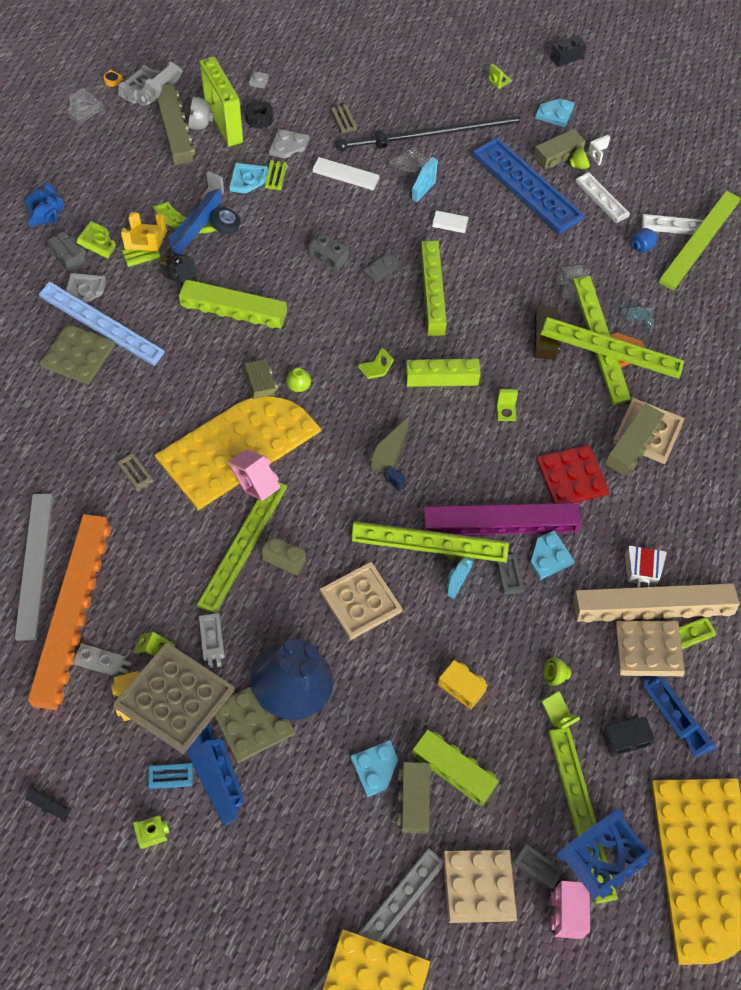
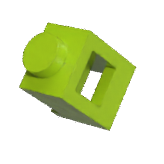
M160 815L133 823L141 849L167 841L166 834L170 833L167 821H162ZM155 826V831L149 833L148 829Z

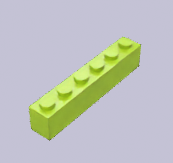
M422 241L420 256L427 336L445 335L447 322L439 241Z
M191 280L184 282L179 294L180 305L187 309L193 308L204 313H215L221 317L228 316L236 320L249 321L253 324L267 325L270 328L281 329L287 314L286 302Z

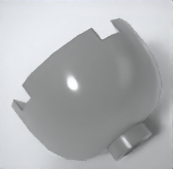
M193 96L188 128L202 130L208 126L209 121H213L214 112H211V106L205 99Z

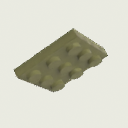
M66 324L41 360L40 366L89 385L115 346V342Z
M251 687L229 697L214 716L237 764L295 735L289 720L276 717L260 706V702L252 693Z

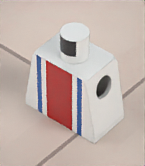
M629 546L625 553L628 582L637 584V588L656 587L661 577L666 551Z

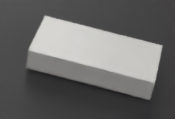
M436 211L432 227L465 233L469 217Z

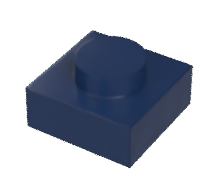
M390 467L386 471L385 480L400 491L404 488L405 477L399 470L396 471L393 467Z

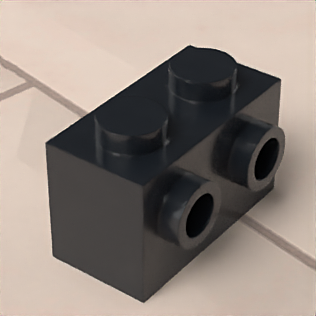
M579 35L556 42L552 45L550 59L557 67L584 58L586 43Z
M179 253L170 254L164 258V261L159 263L165 278L181 283L199 272L192 257Z
M638 715L627 718L625 722H610L602 732L611 757L650 747L655 741L646 716L639 718Z

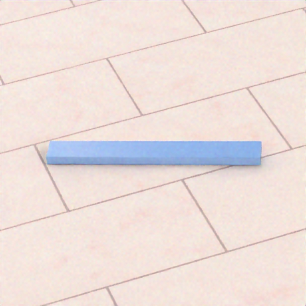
M50 281L39 293L40 298L153 366L156 365L165 353L160 347Z

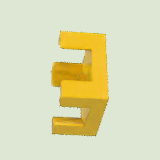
M131 212L129 215L131 230L129 232L126 228H123L121 232L125 249L158 252L167 232L164 214L155 215L157 225L141 224L139 213Z

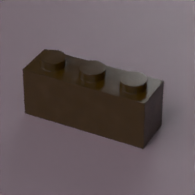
M537 306L534 315V358L555 360L557 353L561 351V343H558L556 339L541 335L546 317L561 321V315L558 314V307Z

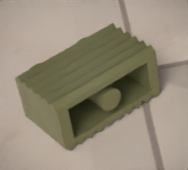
M266 360L246 362L244 364V376L253 400L266 396L274 397L278 387L276 380H272L271 366H267Z
M273 535L269 537L262 549L264 561L297 576L306 562L305 550L298 549V546L295 547L291 543L288 544L284 540H280V538L273 537Z

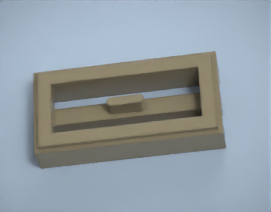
M346 104L343 105V108L337 106V109L331 108V113L341 134L356 130V124ZM343 111L345 112V114H346V116H347V118H348V120H349V123H348V121H347V119H346V117H345ZM337 113L340 114V116H341V118H342V120H343V122H344V124H345V126H346L345 129H344V127H343V125H342V122H341V120H340V118H339V116H338Z
M134 453L117 462V465L136 491H139L141 487H146L148 483H153L152 477ZM130 459L134 461V463L146 477L145 480L142 479V477L130 463ZM124 463H126V465L129 467V469L132 471V473L135 475V477L138 479L140 483L137 484V482L134 480V478L123 465Z

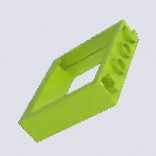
M215 56L200 60L204 99L211 106V112H214V123L228 147L243 143L239 97Z

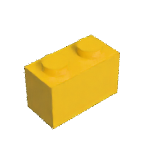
M455 660L441 675L438 682L441 688L470 710L483 696L488 686L481 676H475L465 664L458 663Z

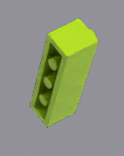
M479 359L407 360L406 362L407 387L479 385L481 374Z
M427 730L414 747L412 756L421 763H430V769L483 807L497 787L499 781L496 779V775L489 770L485 771L480 768L478 762L473 758H467L462 755L460 749L455 745H449L444 742L440 734Z

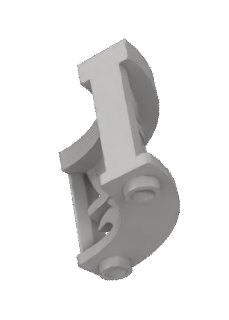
M171 61L162 71H156L143 65L129 79L119 84L118 96L132 104L139 103L140 106L149 105L159 97L163 85L175 84L180 79L182 69Z

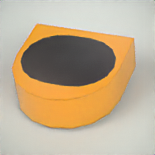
M111 69L104 75V82L110 87L116 86L123 81V76Z

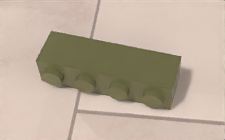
M645 403L609 454L605 465L624 476L629 470L633 471L638 463L636 459L638 457L642 458L647 450L645 446L647 444L651 445L656 436L654 435L655 431L659 432L665 422L662 420L665 414Z

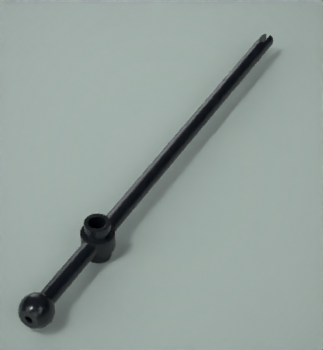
M515 116L386 135L382 130H378L374 134L375 137L352 141L339 139L337 141V149L340 152H344L350 147L376 144L379 149L386 148L387 142L518 123L521 118Z

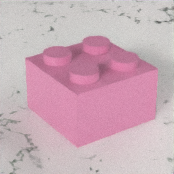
M245 449L228 461L245 493L263 501L281 488L277 482L279 479L269 467L270 462L266 456Z
M561 881L555 887L554 892H551L550 902L551 906H554V916H551L550 921L551 930H554V937L582 939L590 932V892L582 882Z

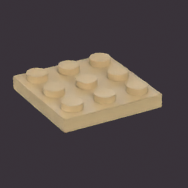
M635 398L632 399L614 438V444L618 443L645 402ZM650 405L665 414L662 420L665 423L659 432L655 431L654 435L656 436L651 445L647 444L645 446L647 450L643 456L666 464L685 418Z
M372 562L320 589L322 597L350 640L402 612V607Z
M616 621L621 676H684L685 669L678 621Z
M510 850L443 852L448 923L508 922L517 920Z

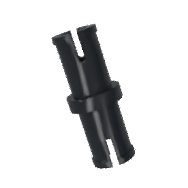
M34 787L31 788L25 799L40 807L42 812H48L61 821H65L71 812V808L57 802L55 797L52 795L47 796Z

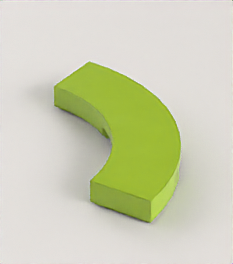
M169 202L153 206L155 214H164L165 223L176 230L187 219V217L177 212ZM209 221L199 233H209L217 230L213 228Z

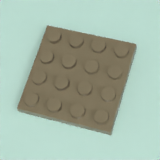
M166 642L114 702V708L184 754L234 692L235 687Z

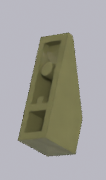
M405 419L377 444L375 452L371 451L369 462H371L372 470L386 473L390 467L395 469L408 432L409 420Z

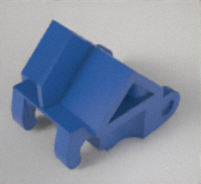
M44 183V189L46 190L39 188L32 194L29 193L24 200L28 210L29 226L58 222L57 211L65 209L63 199L56 196L55 187L49 183Z

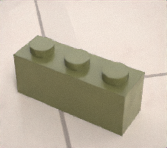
M572 129L535 146L533 158L544 170L549 167L552 168L556 164L571 158L579 147L584 149L585 139L575 129Z
M404 762L403 769H399L398 782L402 783V791H398V804H402V813L398 812V826H402V833L428 834L430 763Z

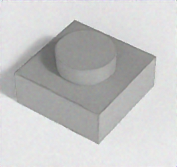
M253 71L249 86L265 88L268 74Z

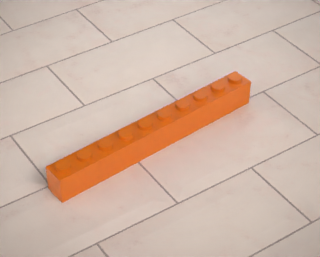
M83 514L28 701L32 707L57 710L58 705L63 702V687L69 681V666L73 665L75 659V645H79L81 638L79 631L86 621L85 610L90 607V593L96 586L95 575L101 569L100 557L101 554H105V540L111 533V525H109L106 517Z

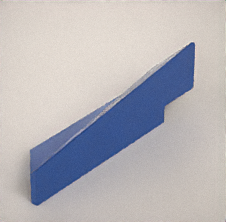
M220 188L208 192L201 204L169 237L172 254H180L210 221L212 212L222 202Z
M647 676L644 688L679 737L686 739L693 755L698 757L715 750L717 746L664 676Z
M207 724L186 752L222 824L225 826L238 818L236 813L242 805L244 797L222 739L214 740L211 726Z

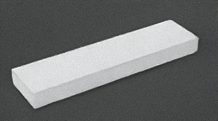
M320 157L313 167L314 173L374 190L379 180V175Z
M589 172L576 178L575 182L615 223L629 217L630 213Z
M643 214L642 229L649 228L658 232L693 235L704 220Z

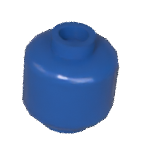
M643 228L634 233L631 238L632 248L640 253H645L656 245V233L649 228Z

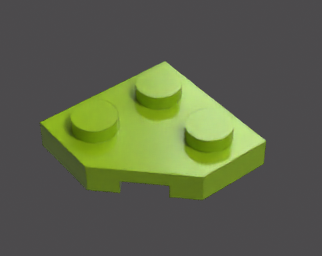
M90 221L77 239V244L106 258L110 257L116 246L114 240L110 239L107 228L93 221Z

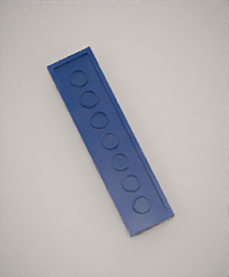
M498 137L473 151V157L558 234L583 220L584 214Z

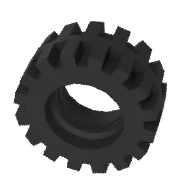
M255 100L253 103L250 102L245 108L247 124H250V127L254 126L255 129H258V127L263 129V127L267 128L268 125H271L274 120L271 104L267 103V101L261 102V100L258 102Z

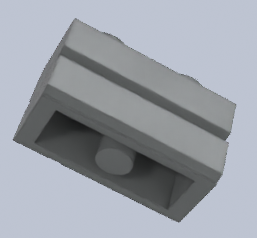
M63 231L57 234L56 237L48 239L50 251L67 271H71L86 262L84 249L81 246H77L72 235L68 236Z

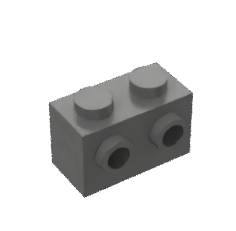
M320 233L309 245V256L337 272L349 259V248L333 240L330 236Z

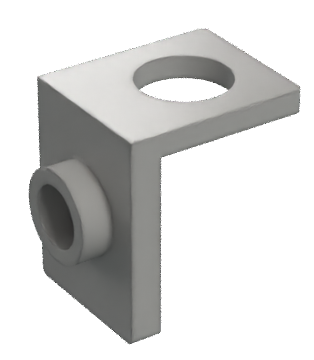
M208 171V188L200 200H203L208 192L218 188L221 189V195L224 193L223 177Z

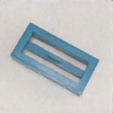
M192 763L149 766V789L193 786ZM188 769V773L153 775L154 771ZM188 778V780L153 782V780Z

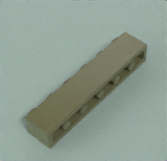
M167 84L162 86L157 103L174 165L193 162L195 150L193 145L190 146L192 139L191 135L187 134L189 129L188 124L184 123L186 121L184 111L181 112L183 110L181 100L178 101L180 99L178 90L174 89L173 84Z

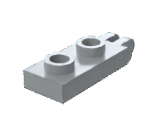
M220 614L199 616L204 661H208L209 668H213V660H216L217 667H222L221 659H224L225 655Z
M82 643L73 661L74 665L115 677L119 676V674L125 675L129 673L127 669L122 668L123 666L127 668L132 666V663L125 661L126 657Z

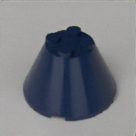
M289 639L267 648L258 656L251 670L250 686L252 693L260 702V706L268 713L282 719L300 720L308 718L309 715L317 711L319 712L327 704L333 690V674L328 662L318 652L315 645H311L304 640Z

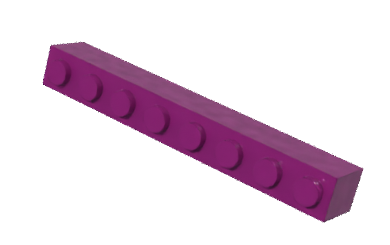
M550 502L544 504L526 503L524 505L509 503L506 505L488 504L486 506L471 504L467 506L449 505L447 507L432 505L424 507L423 512L424 530L456 535L550 533L554 530L556 533L578 532L581 525L578 503L564 502L562 504Z

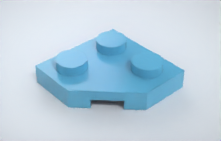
M561 98L540 105L535 119L565 127L575 103Z
M432 157L423 164L422 170L411 190L412 200L418 202L436 183L438 163L436 158Z
M236 163L230 183V192L248 193L265 184L268 167Z
M554 530L537 539L530 565L541 580L573 565L575 561Z
M465 557L462 561H459L456 569L453 568L448 576L449 581L446 585V588H448L447 596L455 599L472 568V558Z
M390 740L351 756V761L367 797L388 788L397 766L398 757Z

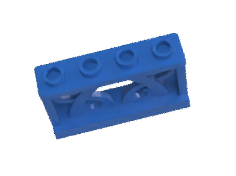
M619 808L568 843L556 854L562 862L564 860L567 862L590 892L592 900L599 895L602 899L613 891L611 886L615 889L626 881L623 876L627 879L638 871L635 868L636 866L640 870L650 862L647 857L653 853L651 849L648 850L624 821L622 818L624 814ZM596 841L605 847H614L615 865L598 860L599 848ZM587 847H590L592 849L593 856H591L592 852H590L587 849ZM632 851L635 858L630 857L628 852ZM625 862L628 863V864H630V865H629L628 867H626V868H625ZM598 875L602 876L603 883L597 880ZM610 875H616L610 880Z

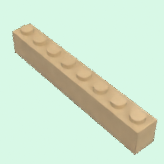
M734 584L576 590L573 599L577 622L584 621L587 623L592 621L609 622L613 620L630 621L633 619L650 620L653 618L670 619L673 617L735 615L740 604Z

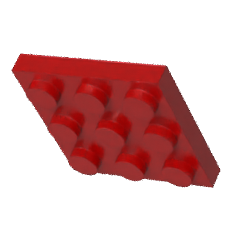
M590 445L537 457V464L554 504H562L564 502L576 503L609 495L610 491Z

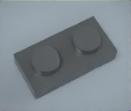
M387 252L365 268L363 274L372 282L377 283L397 268L400 262Z
M516 554L508 555L507 563L496 561L504 595L523 593L524 586Z
M525 844L514 862L516 867L551 891L564 869L527 844Z

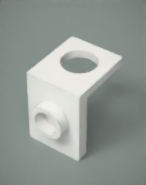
M609 135L590 142L588 154L598 165L601 164L603 157L601 150L608 147Z

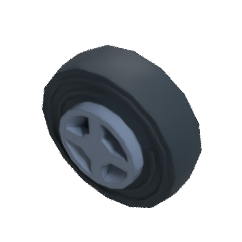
M216 208L210 217L213 228L223 234H234L238 231L241 224L238 214L228 208Z

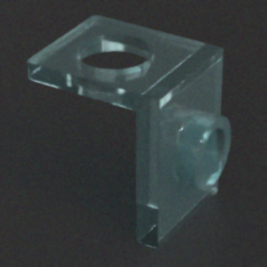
M628 308L625 321H646L648 335H651L654 327L652 308Z

